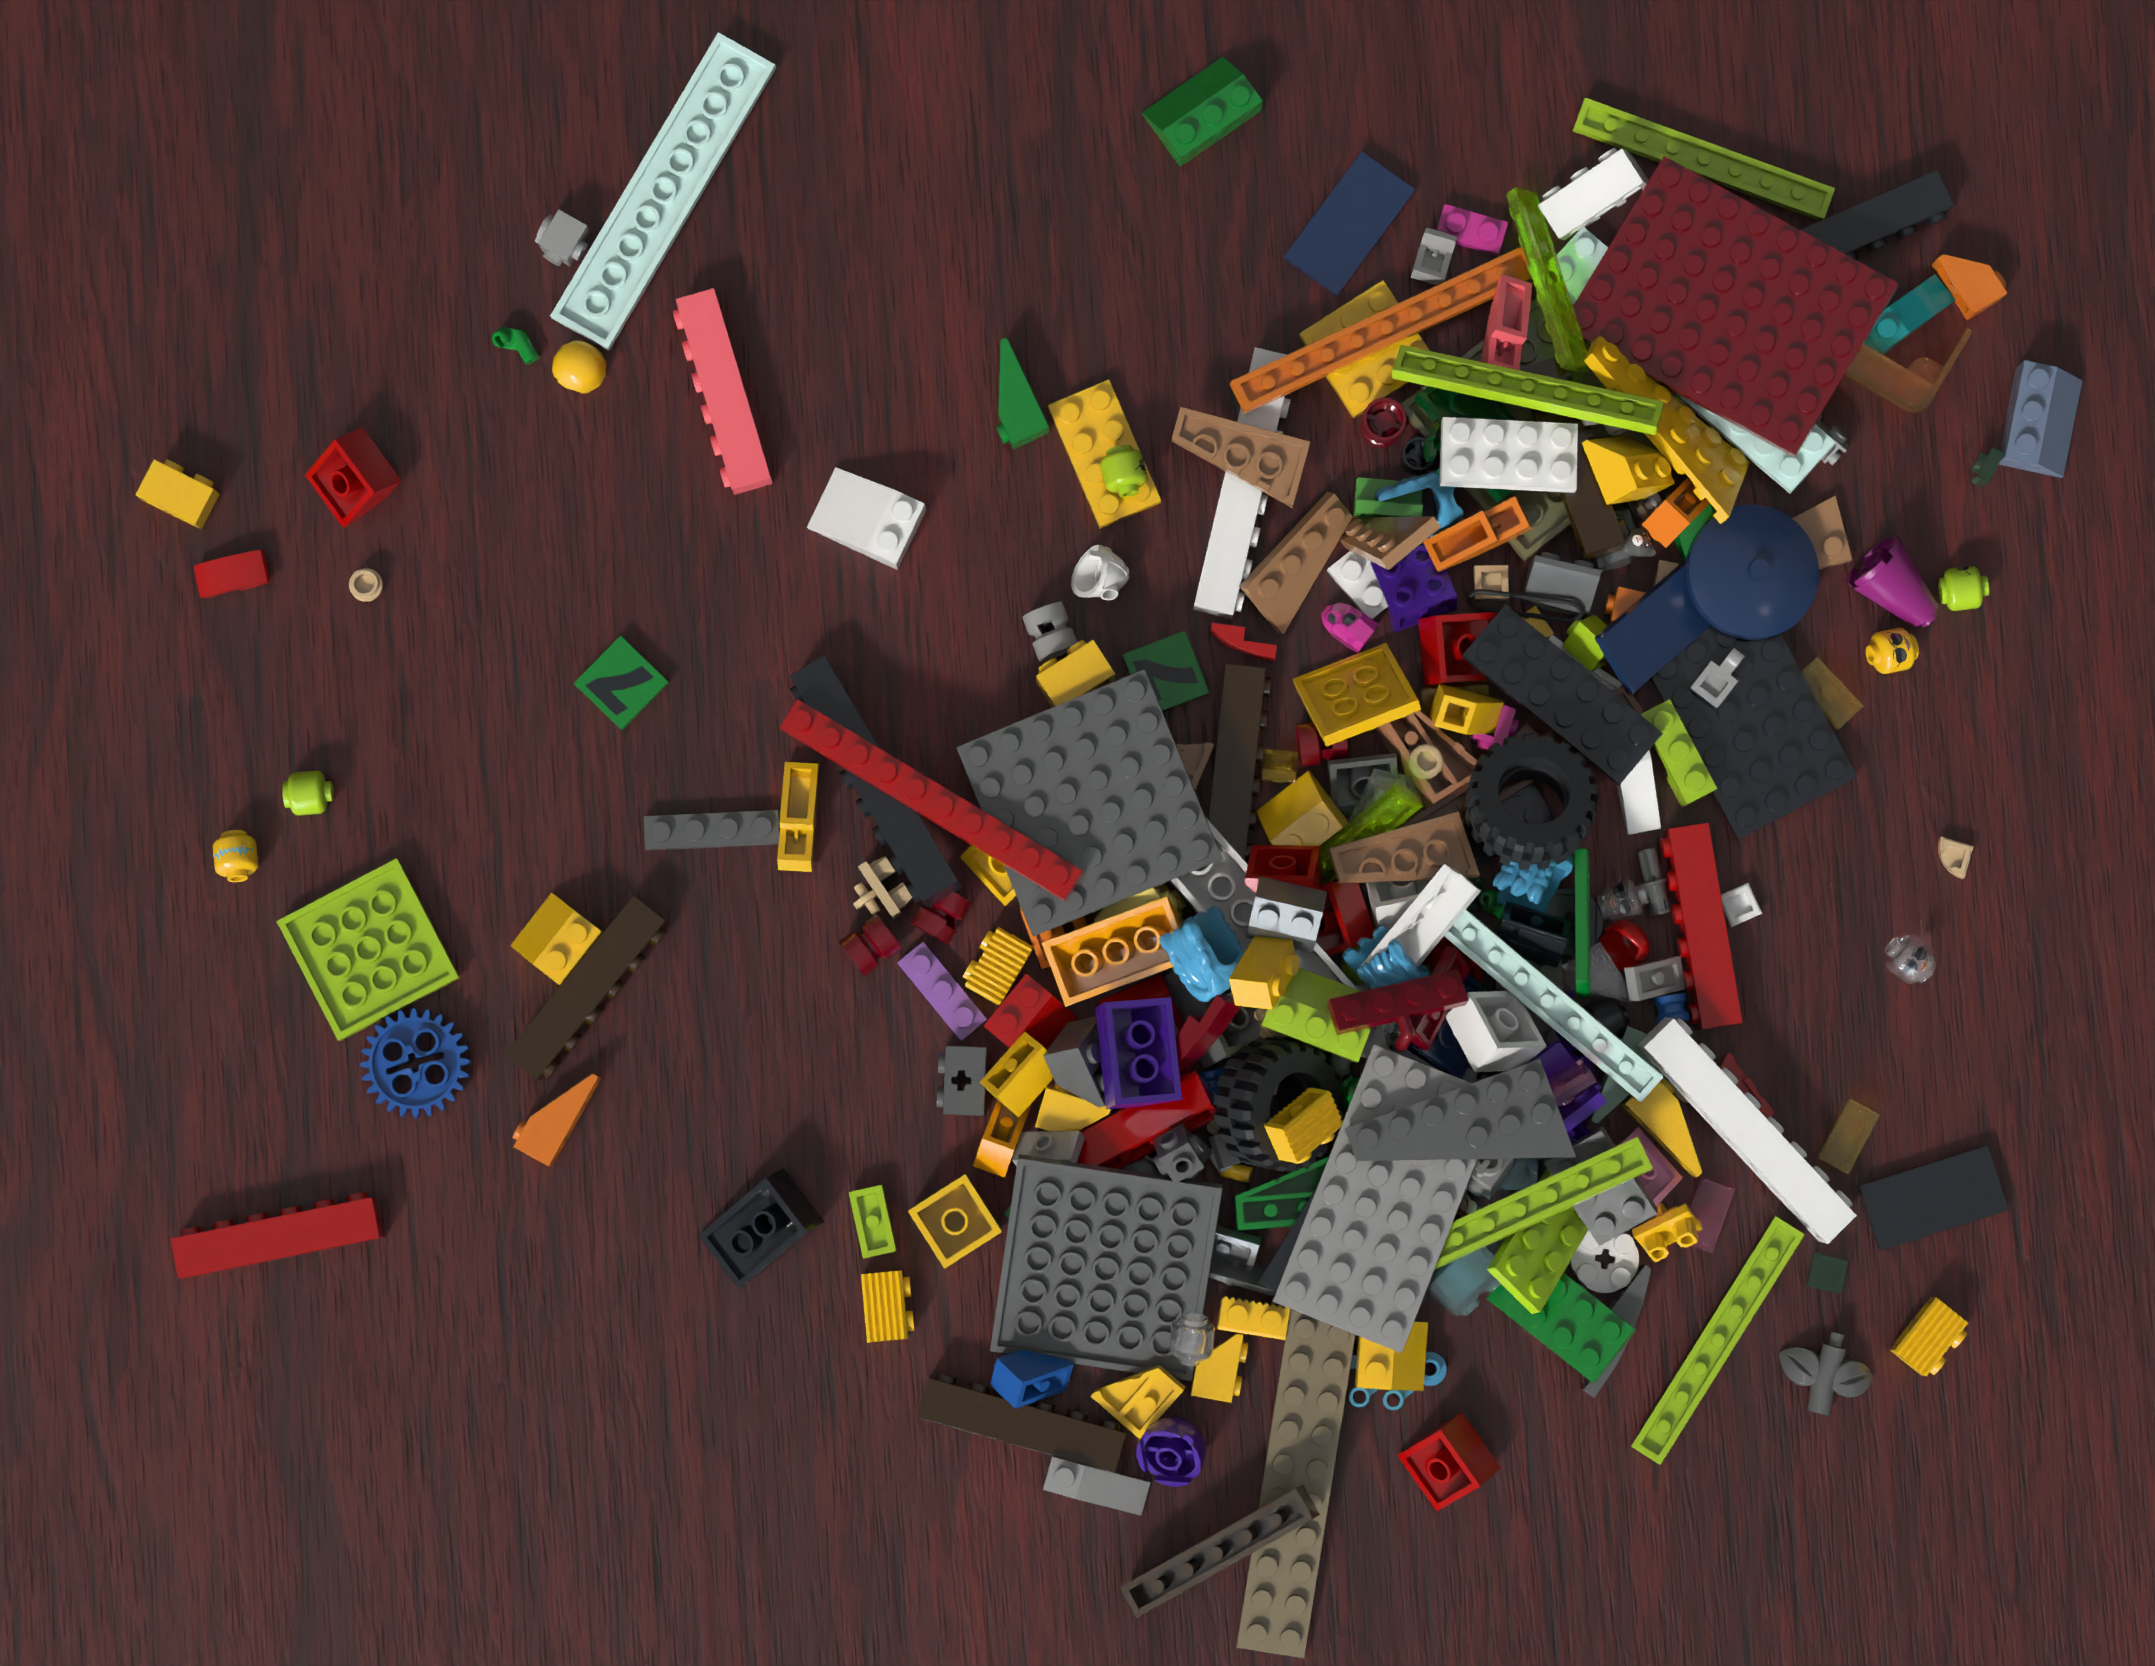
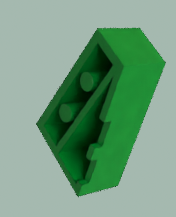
M1329 1157L1235 1196L1236 1230L1291 1227L1319 1182Z

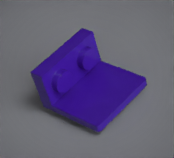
M1423 542L1389 570L1371 561L1372 570L1389 608V621L1394 633L1419 624L1418 619L1444 615L1457 610V594L1446 569L1440 572L1437 571Z
M1558 1040L1554 1041L1526 1063L1541 1060L1567 1133L1607 1103Z

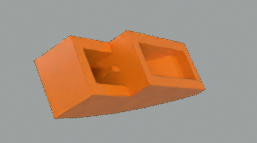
M1514 496L1485 512L1482 510L1428 538L1423 543L1437 571L1440 572L1489 551L1534 528L1520 500Z

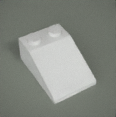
M835 467L807 528L898 570L926 512V507L924 503L901 492Z

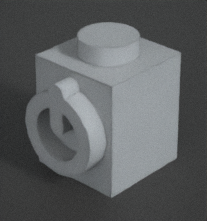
M558 209L555 216L549 214L544 219L538 230L535 242L539 244L544 252L543 257L557 266H560L563 262L571 267L575 260L580 261L588 248L586 240L591 232L586 224Z
M1514 1158L1477 1159L1466 1189L1476 1196L1483 1195L1490 1200L1512 1170Z

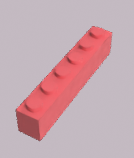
M712 288L676 299L678 309L672 311L677 329L684 328L687 336V341L682 342L687 362L694 360L697 372L692 373L691 376L696 392L703 391L706 404L700 406L706 425L712 423L716 435L711 436L710 440L715 456L722 455L725 467L719 470L724 487L731 486L734 495L773 484L715 289Z

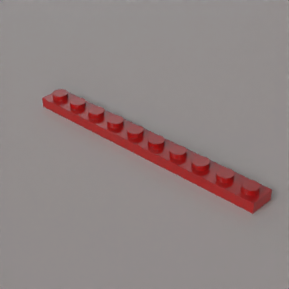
M798 699L779 727L783 732L1065 902L1084 874L1081 869Z

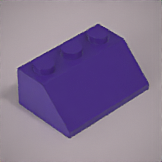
M1171 997L1105 1002L1097 1006L1095 1010L1106 1109L1140 1107L1182 1100Z

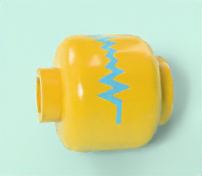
M243 830L225 831L213 843L215 871L217 874L227 877L229 882L245 881L248 879V875L258 869L256 841L253 837L247 835V832Z

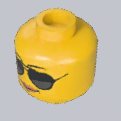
M1893 628L1874 633L1870 638L1869 646L1866 647L1868 663L1873 665L1881 674L1910 669L1919 654V647L1915 636L1909 634L1903 628Z

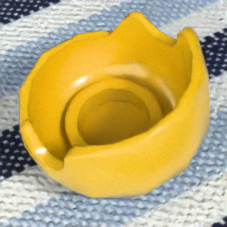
M575 340L564 344L553 357V375L558 380V383L567 389L582 394L589 393L598 388L606 377L607 363L603 355L596 347L587 342Z

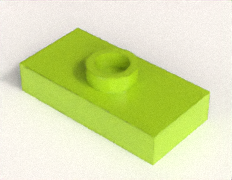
M878 1185L849 1192L863 1259L896 1252L883 1186Z

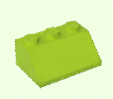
M1299 968L1297 974L1293 975L1287 985L1284 996L1280 997L1274 1009L1266 1010L1261 1027L1356 1063L1359 1062L1371 1030L1370 1027L1337 1035L1327 1006L1328 1000L1361 991Z

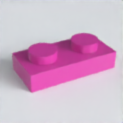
M1444 204L1437 230L1456 236V245L1498 256L1508 222Z

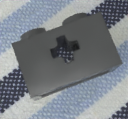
M946 1046L945 1053H939L938 1073L944 1074V1087L937 1088V1107H943L944 1115L984 1116L985 1087L980 1081L986 1075V1047ZM959 1071L965 1072L966 1078L971 1079V1084L965 1085L964 1091H958V1085L952 1084V1079L959 1076Z

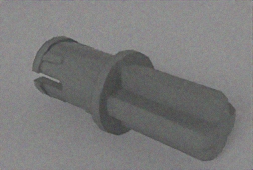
M1652 847L1642 849L1638 852L1644 879L1641 887L1645 888L1650 915L1654 916L1671 912L1672 908L1665 882L1668 880L1662 877L1656 849Z

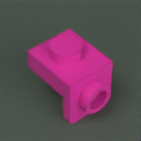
M1503 705L1494 734L1491 736L1472 734L1469 741L1475 742V748L1487 752L1488 748L1495 743H1499L1502 746L1504 738L1516 733L1519 719L1514 718L1516 709Z

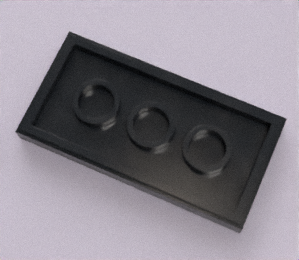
M1988 1145L1857 1186L1878 1251L2009 1210Z

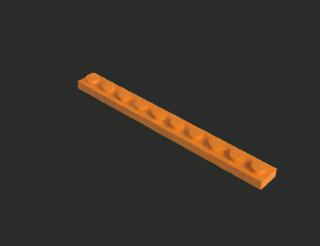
M1525 245L1234 379L1231 381L1230 386L1244 414L1493 299L1501 274L1530 282L1538 278L1540 272Z

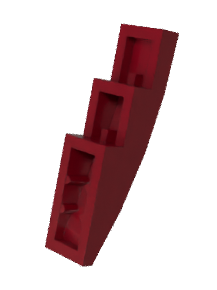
M1216 995L1204 1016L1189 1015L1176 1037L1180 1075L1207 1052L1241 1008V1006L1235 1005L1233 996Z

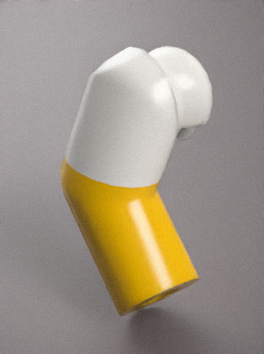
M1212 1150L1210 1159L1221 1176L1245 1183L1251 1182L1253 1167L1235 1164L1219 1170Z

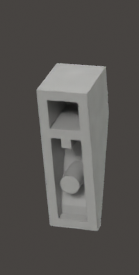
M1052 1456L1043 1490L1142 1515L1151 1482Z

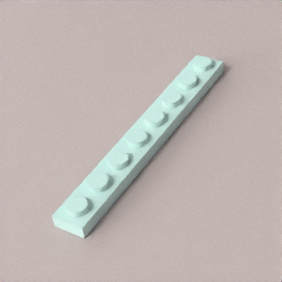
M1467 909L1444 935V937L1639 1102H1642L1663 1078L1660 1072Z

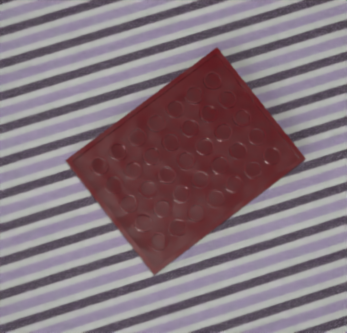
M1663 156L1562 323L1561 329L1589 345L1599 335L1602 336L1607 342L1614 344L1630 364L1639 365L1645 371V374L1654 381L1796 458L1897 290L1899 283Z

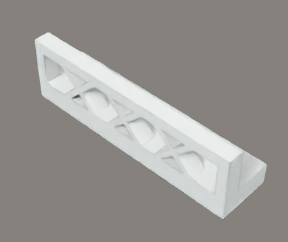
M1444 864L1363 963H1370L1376 953L1381 954L1383 949L1388 952V943L1392 940H1399L1405 947L1406 954L1419 967L1481 890L1457 869Z

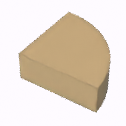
M1942 836L1939 837L1938 853L1942 864L1951 874L1964 879L1974 846Z

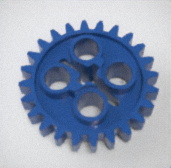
M412 1008L410 1018H407L404 1011L399 1010L398 1021H395L390 1016H386L385 1019L388 1027L384 1028L375 1025L374 1027L379 1034L378 1037H366L373 1046L371 1049L361 1050L362 1053L369 1056V1061L360 1063V1066L369 1068L370 1073L361 1078L364 1081L373 1082V1085L367 1090L368 1093H380L376 1100L377 1104L389 1101L387 1106L388 1112L392 1113L399 1106L401 1117H406L409 1109H412L414 1118H420L421 1109H424L428 1116H433V1106L436 1105L440 1110L445 1111L446 1105L444 1100L446 1098L453 1102L457 1101L456 1096L453 1094L454 1089L465 1090V1087L459 1083L460 1078H470V1074L462 1071V1066L469 1065L472 1061L462 1058V1054L470 1050V1047L459 1046L458 1042L463 1039L464 1034H452L456 1026L455 1023L451 1022L446 1026H442L444 1015L440 1014L432 1021L431 1010L426 1009L422 1018H420L416 1008ZM426 1033H431L435 1037V1046L432 1050L424 1052L419 1045L420 1038ZM398 1042L403 1048V1054L399 1060L392 1062L387 1056V1049L391 1044ZM441 1052L445 1054L443 1059L420 1064L418 1072L415 1069L406 1068L393 1074L387 1073L388 1068L411 1063L413 1055L417 1058L425 1059ZM436 1065H440L445 1071V1077L439 1084H433L429 1079V1071ZM403 1075H408L412 1080V1088L406 1094H401L396 1088L397 1080Z

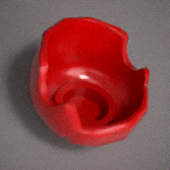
M1628 919L1617 920L1604 929L1605 934L1600 938L1599 946L1612 966L1625 972L1624 968L1642 964L1646 961L1650 952L1649 939L1638 924Z

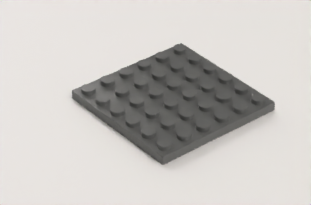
M1145 669L956 747L981 810L1081 869L1084 873L1065 902L1004 865L1032 936H1037L1223 859Z
M1019 1154L990 1351L1011 1354L1023 1349L1067 1359L1073 1364L1140 1373L1161 1365L1176 1379L1192 1381L1222 1194V1184L1190 1179L1174 1184L1170 1176ZM1194 1321V1326L1188 1325V1323ZM1185 1326L1191 1331L1192 1338H1178L1175 1334L1180 1327Z

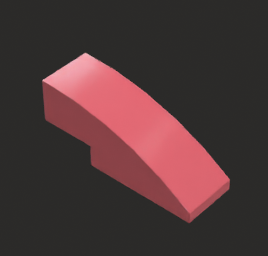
M1501 274L1488 318L1480 362L1520 370L1522 345L1526 341L1533 283Z

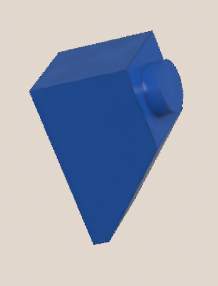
M1022 1349L997 1358L990 1386L1017 1409L1066 1391L1074 1364L1067 1359Z

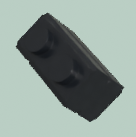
M1506 901L1495 934L1522 957L1532 960L1538 965H1549L1557 968L1567 944L1572 921Z

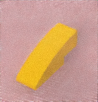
M785 762L779 822L778 870L812 872L819 769L817 763Z

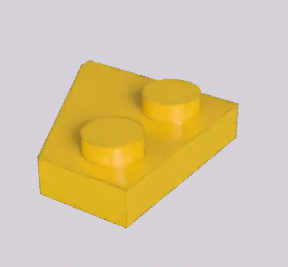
M1161 1365L1096 1389L1091 1397L1136 1437L1141 1439L1146 1429L1163 1415L1184 1391L1185 1386Z

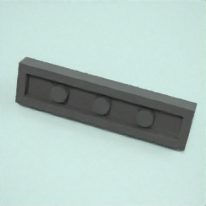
M779 810L644 816L646 851L779 845Z

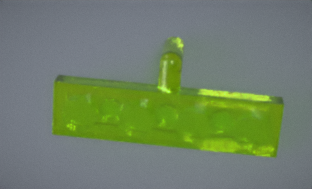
M1396 783L1320 847L1321 885L1329 884L1337 878L1328 853L1330 848L1395 830L1422 807L1420 797Z

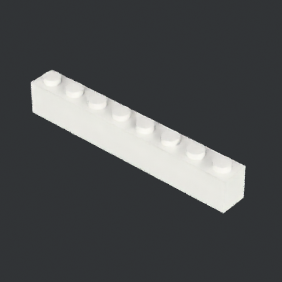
M1255 347L1249 372L1286 356V354ZM1282 396L1246 414L1240 408L1237 422L1283 434V431L1277 430L1279 418L1286 419L1291 399L1284 398L1285 396ZM1226 471L1193 610L1232 619L1234 611L1241 612L1245 593L1239 591V585L1241 584V579H1246L1250 575L1253 560L1246 558L1249 546L1256 548L1260 528L1254 527L1257 514L1264 515L1268 496L1262 495V491Z
M1665 1017L1636 1046L1819 1242L1829 1244L1857 1216L1850 1209L1853 1205L1850 1199L1840 1190L1834 1192L1827 1184L1830 1181L1829 1177L1818 1166L1812 1168L1804 1159L1807 1156L1806 1152L1796 1142L1792 1141L1789 1143L1781 1135L1784 1132L1782 1126L1772 1117L1767 1119L1759 1111L1761 1104L1749 1092L1742 1093L1736 1086L1739 1082L1738 1079L1727 1068L1724 1067L1721 1070L1713 1061L1716 1058L1714 1053L1705 1044L1701 1043L1698 1045L1690 1037L1693 1031L1680 1018L1675 1021L1674 1018Z

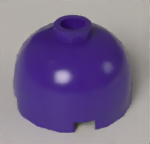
M1165 1417L1152 1423L1146 1429L1137 1445L1136 1458L1140 1468L1145 1473L1148 1469L1156 1476L1154 1479L1156 1482L1171 1487L1186 1486L1191 1483L1193 1478L1199 1475L1205 1463L1207 1447L1202 1433L1194 1424L1183 1418Z

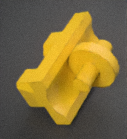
M1659 1203L1657 1205L1658 1213L1655 1217L1632 1229L1634 1238L1654 1262L1666 1258L1669 1254L1667 1246L1674 1242H1677L1680 1247L1686 1248L1697 1243V1231L1703 1229L1701 1221L1693 1215L1687 1204L1680 1207L1675 1206L1667 1210L1662 1203Z

